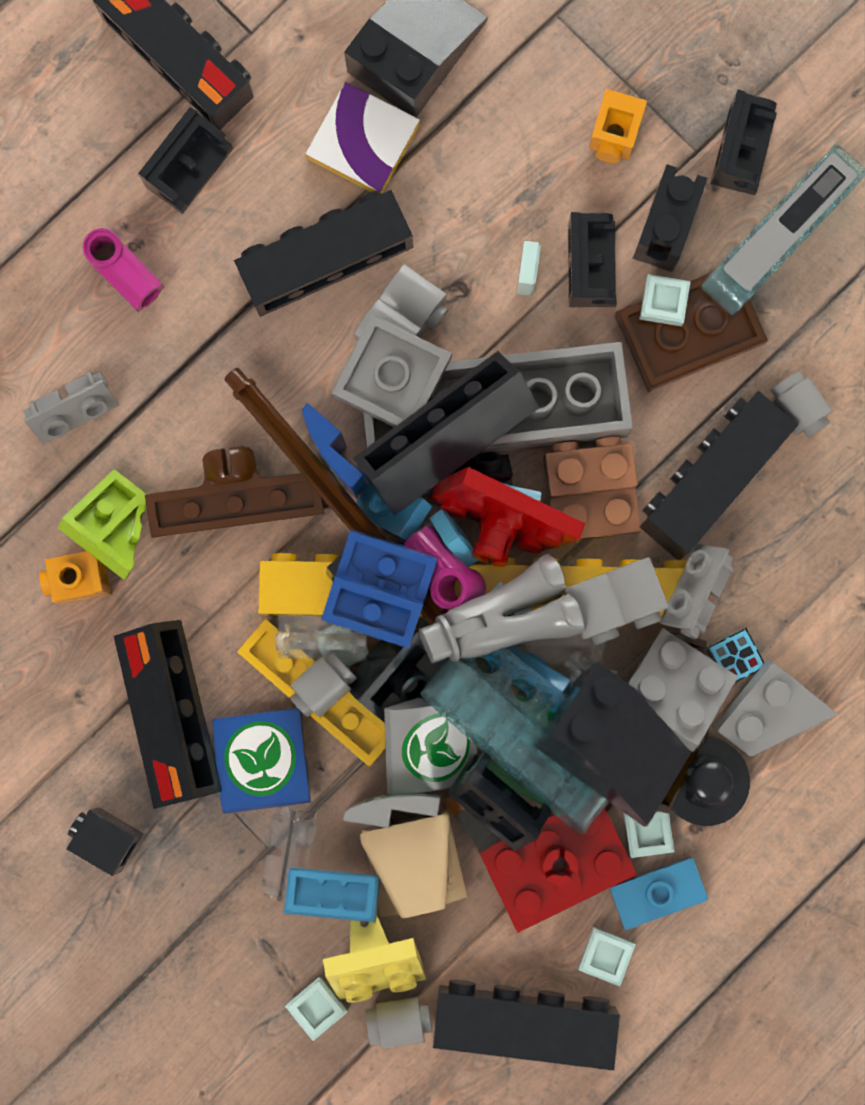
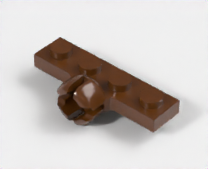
M237 446L229 449L232 473H229L225 448L215 449L205 453L202 458L205 476L203 485L145 494L151 538L322 515L325 513L323 498L302 473L274 477L260 476L256 469L254 452L246 446Z

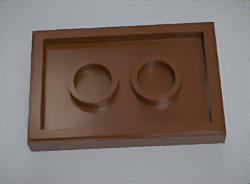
M724 268L690 281L682 327L639 320L642 301L615 313V318L648 392L765 345L768 342L746 290L727 274Z

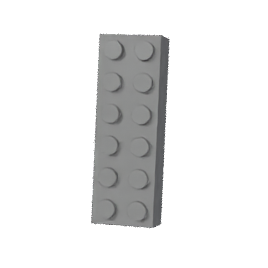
M622 342L503 355L521 372L539 409L477 455L485 452L497 453L549 447L563 442H592L606 437L626 438L633 429ZM489 357L449 362L431 400ZM363 412L367 447H369L394 427Z

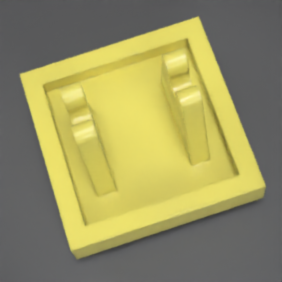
M377 915L376 923L369 922L367 927H362L360 921L350 920V953L323 959L326 979L339 1000L346 998V1001L350 1003L368 1000L373 997V992L390 988L391 992L408 991L417 986L416 982L426 980L423 962L414 939L389 944Z

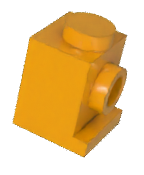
M609 89L605 90L588 148L596 151L595 156L599 160L612 164L619 163L621 158L629 160L647 100ZM617 130L622 136L608 133V131Z
M87 551L45 559L46 570L39 572L40 586L44 596L51 595L52 602L62 605L112 595L107 567ZM68 569H74L77 573V578L74 583L67 585L64 573Z

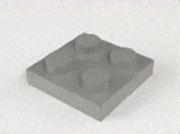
M371 315L331 393L332 397L396 427L431 400L452 358V353Z
M662 628L628 684L639 692L683 744L693 752L702 741L738 676Z

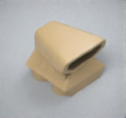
M446 810L438 811L437 817L422 814L391 821L389 828L371 826L361 829L360 840L367 853L371 875H378L380 878L378 896L380 917L400 915L401 918H408L445 909L446 904L467 898L450 818Z

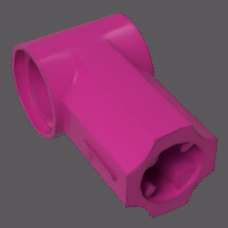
M99 228L87 234L82 246L84 256L93 269L102 275L137 312L148 307L158 298L164 285L120 241L116 233L109 229ZM103 245L115 246L116 249L112 258L105 261L96 259V252Z
M425 526L420 531L412 534L403 544L406 547L438 557L429 586L431 597L439 607L453 609L465 602L485 595L486 585L482 575L475 569L468 568L458 556L454 555L433 526ZM457 578L462 584V594L459 598L454 591Z

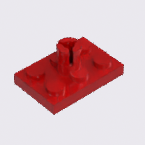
M470 467L443 479L432 488L428 498L440 504V509L446 510L453 517L465 518L466 516L479 522L481 532L471 554L475 559L485 564H488L489 558H492V565L496 567L506 566L509 558L508 554L514 540H517L516 545L527 552L539 554L541 551L559 548L561 545L580 540L585 526L584 522Z
M597 793L572 804L564 815L557 812L550 815L542 827L538 839L515 851L501 839L478 850L517 933L637 875Z

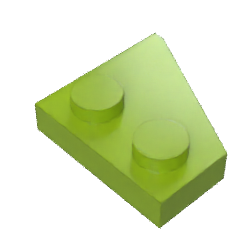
M113 469L61 518L57 528L118 576L126 580L135 563L133 558L136 544L140 538L141 519L146 508V493Z

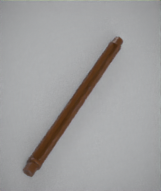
M235 368L229 372L224 380L233 390L234 398L245 406L347 528L387 540L258 389L256 382L252 378L248 379L240 368ZM428 588L420 614L430 625L436 623V617L444 615L448 610L439 607L434 602Z

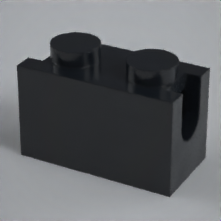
M666 164L632 259L673 272L680 259L708 178L697 175L693 182L687 176H675L677 167ZM653 242L671 250L669 253H661L653 250L649 245Z

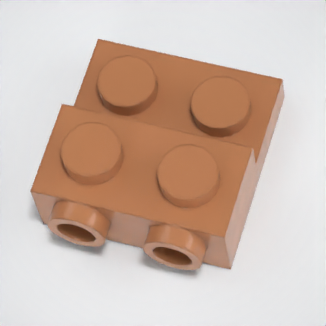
M606 437L595 440L596 447L579 449L578 442H563L552 445L553 452L545 453L543 458L549 506L585 523L580 540L641 532L636 495L638 484L632 443L622 444L621 437Z

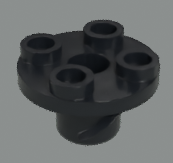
M708 737L707 742L702 745L696 759L688 766L687 777L671 810L681 819L699 826H714L733 818L745 804L750 789L749 771L740 753L730 744Z

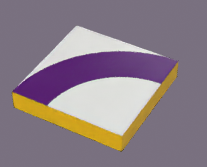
M345 82L305 154L306 159L369 192L380 191L383 194L417 132L420 120Z

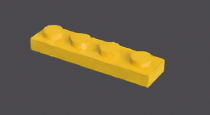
M267 619L259 625L237 651L239 655L289 698L295 693L290 684L316 662ZM350 692L342 697L321 718L314 712L310 715L369 767L386 749L385 723L358 702Z

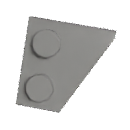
M767 659L713 727L752 757L832 718L836 712L773 661Z

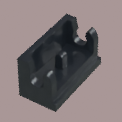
M737 90L729 107L710 182L711 185L756 195L777 112H775L776 102L747 94L743 90Z
M190 107L139 171L138 175L147 189L183 214L231 153L233 146L224 139L226 135L219 128Z
M571 212L568 221L569 308L616 307L615 221H613V214Z
M483 751L480 756L475 754L468 760L447 794L515 851L538 839L541 834L540 831L551 814L552 809L546 803L540 809L537 806H531L487 768L491 756Z

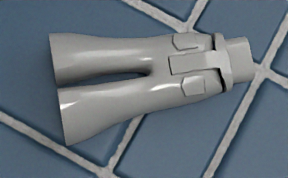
M549 553L540 557L517 578L507 584L449 610L444 615L436 617L435 624L419 629L421 641L430 661L434 663L450 657L453 662H456L460 658L479 657L523 642L566 638L583 633L585 630L583 617L576 600L570 594L561 597L566 585L561 567L555 558L550 556ZM550 602L528 613L514 617H505L533 606Z

